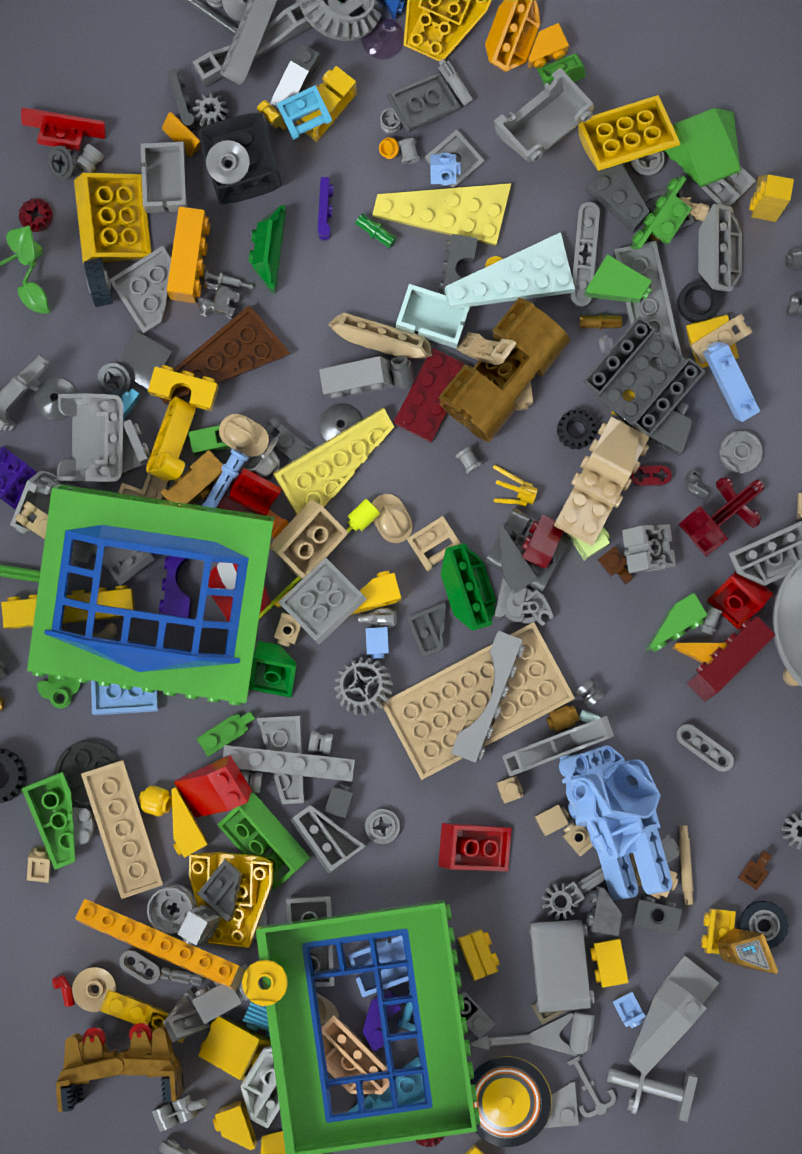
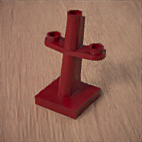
M729 478L718 479L716 487L727 501V504L711 517L699 506L679 523V526L705 557L728 540L719 526L735 513L752 528L760 524L761 516L755 510L751 511L745 506L764 490V485L760 480L756 479L736 495L733 490V483Z

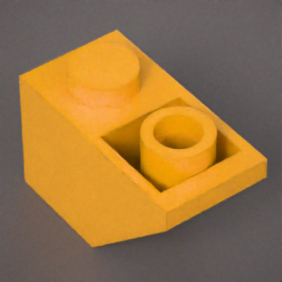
M559 23L539 31L528 59L529 69L533 67L536 69L547 64L546 61L553 58L555 60L561 59L568 52L569 44Z

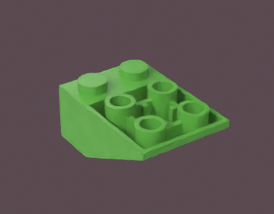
M695 593L669 608L645 648L646 651L652 649L653 652H656L668 645L667 639L671 638L674 641L686 634L684 629L687 627L692 630L705 622L703 618L707 616V613Z

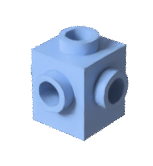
M430 154L431 184H456V175H461L460 162H456V154Z

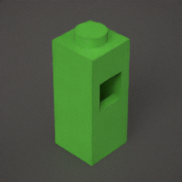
M220 425L189 432L194 456L205 454L208 450L216 452L231 449L222 441L219 435Z

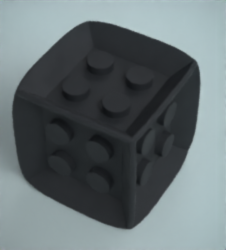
M261 113L239 115L210 124L199 130L198 134L205 159L215 144L227 140L241 144L249 155V170L240 181L234 184H222L212 178L220 204L244 201L267 194L281 187L282 182L277 171L274 151ZM226 161L225 163L227 168L233 165L232 161Z

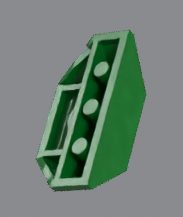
M280 205L257 223V228L252 230L251 242H255L254 250L249 252V263H252L254 272L269 291L275 294L286 218L285 205Z
M465 543L447 547L441 569V578L453 615L472 631L491 626L497 601L483 560L470 550Z

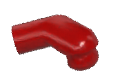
M63 975L54 977L52 979L53 988H61L65 1007L75 1005L72 987L66 977Z

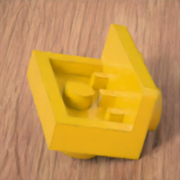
M709 908L708 913L704 914L703 925L707 926L706 935H702L701 948H704L705 953L719 954L716 941L734 929L735 911Z

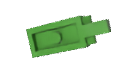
M251 712L242 717L237 713L196 739L209 757L222 749L224 745L230 744L249 730L246 725L255 720V717Z

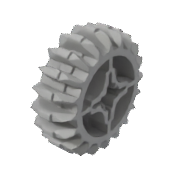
M360 657L359 663L352 659V666L344 664L345 672L338 671L342 677L335 679V682L340 685L334 687V690L339 692L336 698L341 700L340 705L346 707L348 712L354 710L355 715H359L362 711L364 716L368 715L369 709L373 714L376 713V706L383 709L381 702H389L386 695L392 694L388 687L393 686V683L389 681L391 674L385 673L387 668L384 665L381 666L378 660L373 663V659L368 657L366 662L363 657ZM371 671L376 673L377 676L365 677L362 672ZM355 677L353 684L349 686L351 679ZM362 681L367 684L365 685V692L360 688L363 684ZM378 687L376 694L372 696L373 690ZM362 695L365 701L356 702L351 700L350 697Z

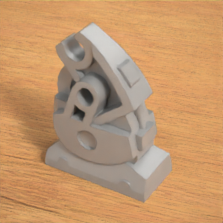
M502 577L493 618L500 619L505 616L510 621L526 624L537 621L541 626L545 624L541 620L543 614L548 615L549 620L553 618L547 599L537 589L533 590L525 587L514 594ZM531 614L532 617L526 618L524 615Z

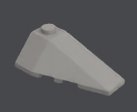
M667 979L654 995L641 1032L636 1039L628 1060L644 1076L650 1072L707 1009L693 995L670 979Z

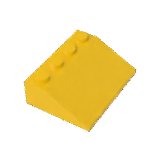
M659 95L593 115L588 121H582L578 125L579 138L584 150L598 171L680 145V141Z
M82 173L74 180L83 263L84 261L102 258L103 263L138 260L151 253L147 213L143 207L142 174Z

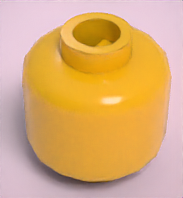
M151 785L145 791H141L138 801L141 803V809L145 813L160 817L171 809L172 797L167 789Z

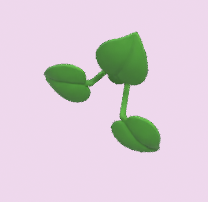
M30 226L12 229L7 233L6 239L9 247L16 254L0 261V266L18 258L21 264L30 265L22 281L23 285L18 287V295L24 305L32 311L48 314L51 310L49 309L45 292L36 283L28 282L33 268L37 265L35 261L43 254V249L37 242H34Z

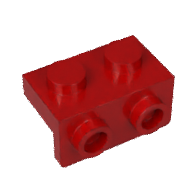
M243 468L239 476L232 483L228 498L255 513L267 516L270 506L279 496L282 488Z

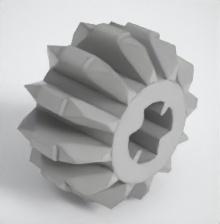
M213 92L209 94V98L202 94L203 101L196 99L195 103L197 106L193 107V112L196 113L194 116L195 121H200L201 127L225 120V116L229 115V110L226 109L228 106L227 101H222L221 95L214 98ZM214 108V110H215L214 113H213V112H209V114L207 113V110H208V109H209V110H212V109Z
M800 812L799 818L795 813H792V821L788 818L784 820L789 826L781 827V830L788 832L782 838H791L788 841V845L792 846L795 843L796 849H801L802 835H797L798 830L796 828L802 827V812Z

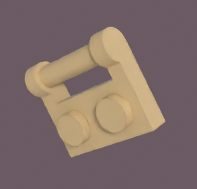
M443 516L406 539L427 572L433 569L432 566L444 559L446 548L429 559L424 555L426 552L448 538L452 544L447 547L461 544Z

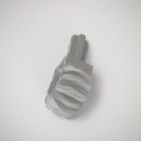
M602 868L597 869L576 884L574 881L568 884L562 883L560 890L556 883L553 884V892L551 889L546 888L545 890L550 896H542L543 900L548 901V903L542 905V908L550 907L547 915L551 916L555 911V920L559 919L560 913H562L564 920L568 919L567 911L574 915L575 912L571 909V906L578 907V903L585 899L584 893L605 881ZM559 895H563L566 899L563 907L555 905V898Z

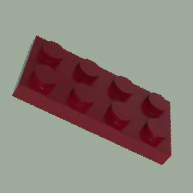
M433 347L431 349L432 356L426 358L393 422L394 425L430 443L433 441L447 414L440 405L441 402L438 397L465 365Z

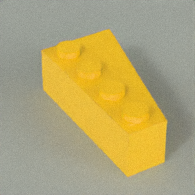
M769 174L759 176L756 191L749 203V210L752 211L751 218L776 222L790 202L794 179Z

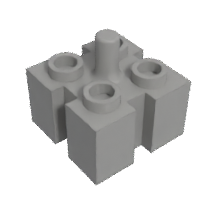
M670 524L644 525L622 530L624 545L629 548L624 551L629 573L653 572L676 567L674 550H670L669 542H672Z

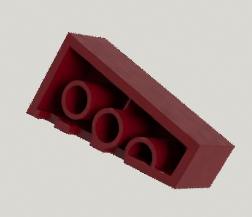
M758 616L753 620L746 619L739 626L741 631L737 635L732 633L724 641L726 645L722 649L718 647L710 655L712 659L708 663L704 661L696 669L697 673L687 682L688 686L704 702L716 695L775 636Z

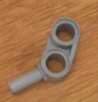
M190 1094L178 1098L177 1101L152 1110V1114L159 1131L162 1132L174 1127L179 1121L183 1123L198 1116L197 1110L206 1107L208 1102L204 1098L193 1101Z

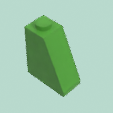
M607 254L586 288L584 296L639 303L642 298L646 300L652 290L649 287L651 280Z

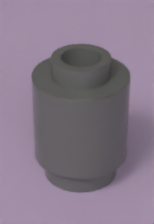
M802 248L791 249L785 255L786 266L790 267L792 271L802 269Z
M406 356L393 358L390 370L395 386L401 389L410 388L415 382L410 360Z

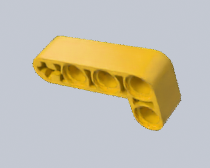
M175 396L167 407L146 466L147 473L164 481L175 480L183 473L185 463L178 458L196 407L191 406L190 403Z

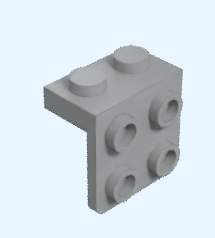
M130 419L123 422L122 474L147 464L149 460L148 455L151 454L146 442L142 444L139 438L142 433L138 424H133Z
M92 544L91 549L96 555L97 545ZM109 546L104 548L103 564L120 586L155 560L149 552Z

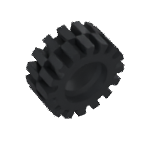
M579 409L569 410L562 415L557 425V436H559V441L563 442L565 447L568 446L570 449L577 448L579 450L587 447L594 439L596 422L592 419L591 414L588 415L586 413L587 411H579ZM577 421L583 424L585 432L581 437L570 435L568 426L572 422Z

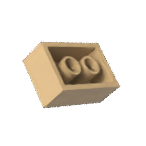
M310 500L270 544V550L295 575L303 579L333 551L348 532L322 505Z

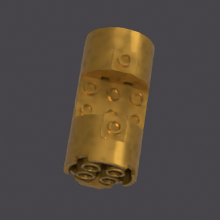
M520 297L492 330L495 341L500 342L503 338L514 340L517 343L506 360L499 365L478 361L473 368L465 364L438 397L442 408L453 419L486 442H490L517 409L513 401L521 394L528 382L534 378L535 374L542 377L570 343L567 333L553 319L535 307L531 302Z

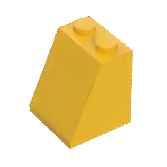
M218 1016L212 1022L210 1032L202 1042L201 1051L198 1056L235 1078L244 1081L265 1047L271 1046V1040L227 1017Z

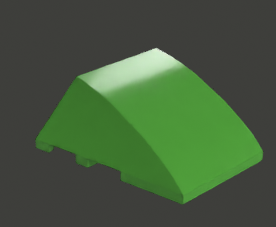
M713 108L673 125L680 145L664 151L700 187L740 172L734 112Z

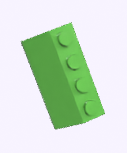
M254 792L250 795L247 803L234 808L217 824L242 854L262 856L273 862V890L278 888L310 859L305 850Z

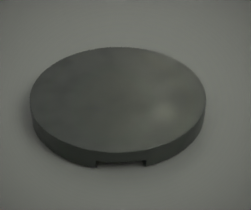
M81 741L63 751L57 761L55 774L64 773L71 790L72 803L81 806H91L81 773L118 762V758L109 747L102 743Z

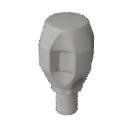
M379 608L369 612V614L358 615L359 623H369L376 627H387V629L397 625V612L389 608Z

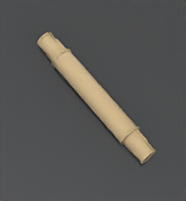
M688 825L678 826L682 892H684V905L694 904L692 893L694 890L690 838H688Z

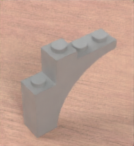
M607 716L503 755L502 758L509 776H513L612 738L614 734Z

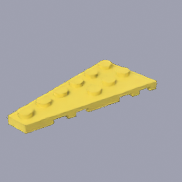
M384 408L377 410L273 473L296 515L310 500L324 507L352 477L360 464L365 462L373 449L394 428Z

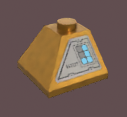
M734 928L716 941L723 961L747 969L773 974L778 972L764 933Z

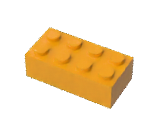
M179 207L167 284V293L171 300L196 303L197 297H201L202 285H200V277H203L205 272L203 256H207L208 251L206 235H210L211 223L209 222V217L206 216L205 210Z

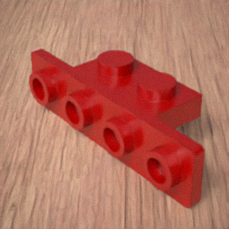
M29 108L21 109L22 125L40 128L37 142L40 145L52 147L66 146L69 150L80 151L84 136L105 139L106 126L104 121Z

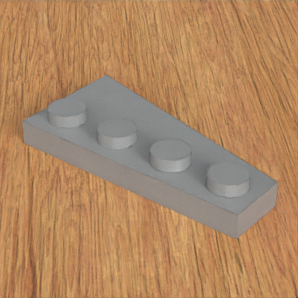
M301 716L257 718L267 750L303 754ZM274 773L282 804L305 803L304 776Z

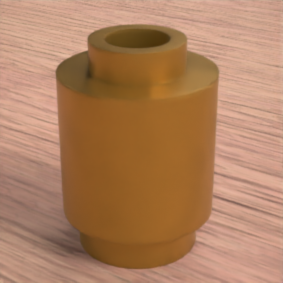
M566 705L548 713L549 717L546 718L549 729H554L556 733L576 725V722L580 721L574 705L569 707Z

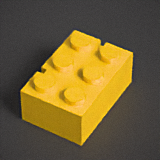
M337 66L325 73L322 78L324 82L319 87L316 85L332 119L331 123H323L304 132L316 142H318L357 95L356 81ZM320 110L296 121L297 126L320 116Z

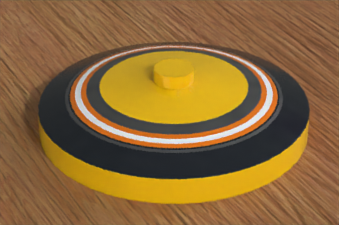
M503 1056L485 1062L473 1072L474 1079H470V1084L476 1087L477 1102H473L474 1108L478 1107L481 1125H476L477 1132H475L479 1137L496 1146L515 1147L531 1141L543 1130L550 1117L552 1096L547 1080L533 1064L521 1058Z

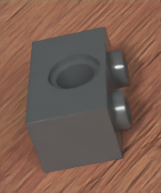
M643 896V900L637 899L632 925L677 935L682 909L677 908V903L665 901L663 905L655 903L656 898ZM655 909H661L663 913L662 918L658 921L652 919V912Z

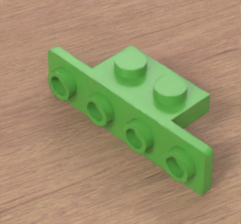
M684 176L673 178L668 183V190L665 195H662L656 201L654 212L648 214L644 220L645 225L642 230L637 231L633 236V243L631 245L633 250L640 249L651 233L665 244L671 241L692 209L676 196L686 180Z

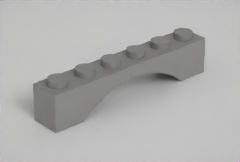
M299 2L283 10L267 24L254 59L313 27L302 13ZM231 45L210 51L193 61L194 69L205 87L224 77L220 75V71Z
M497 631L490 649L494 668V685L490 700L479 718L468 728L458 733L451 754L476 763L477 759H482L485 748L482 747L484 739L489 740L493 727L490 726L493 718L497 719L501 707L498 706L500 698L505 699L509 689L506 686L508 677L513 678L517 666L513 665L516 657H521L525 646L521 645L522 639Z
M224 745L223 758L231 755L239 769L353 782L355 760Z

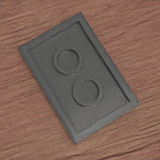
M441 72L394 90L386 96L407 132L457 112L461 108Z

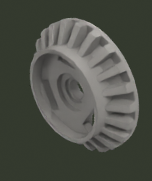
M299 0L300 8L307 21L323 35L340 41L358 40L368 35L377 25L383 8L380 0H346V3H340L338 0H326V3L324 0ZM362 6L365 12L360 16H350L359 7Z

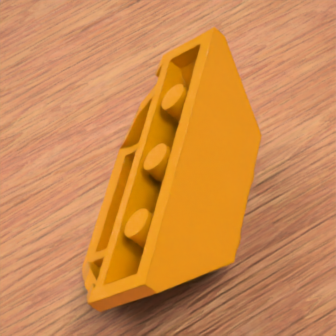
M504 0L498 7L485 42V48L489 62L505 72L526 63L540 26L539 9L536 0Z

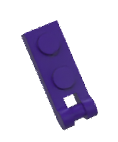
M321 177L318 236L322 241H327L331 237L330 227L327 223L328 218H332V205H329V197H333V184H330L329 177Z

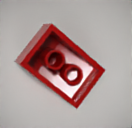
M231 755L174 780V784L195 817L232 810L247 803L252 792Z
M442 823L438 866L453 870L508 871L511 828Z

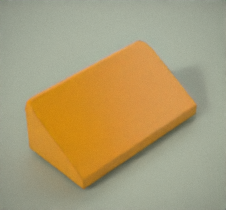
M170 112L164 121L162 130L174 142H184L186 154L192 157L202 148L201 142Z

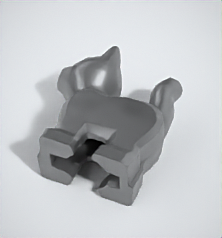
M206 281L204 287L216 293L214 301L209 298H198V308L201 315L208 316L211 313H215L217 315H224L229 320H232L236 311L235 308L229 305L231 302L239 304L242 294L232 291L227 286L211 284Z

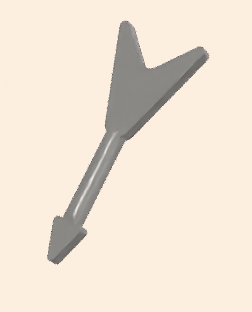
M568 1013L529 1034L492 1038L485 1035L481 1039L471 1042V1045L489 1050L491 1046L531 1043L576 1056L577 1053H574L571 1047L559 1036L562 1029L573 1018V1013Z

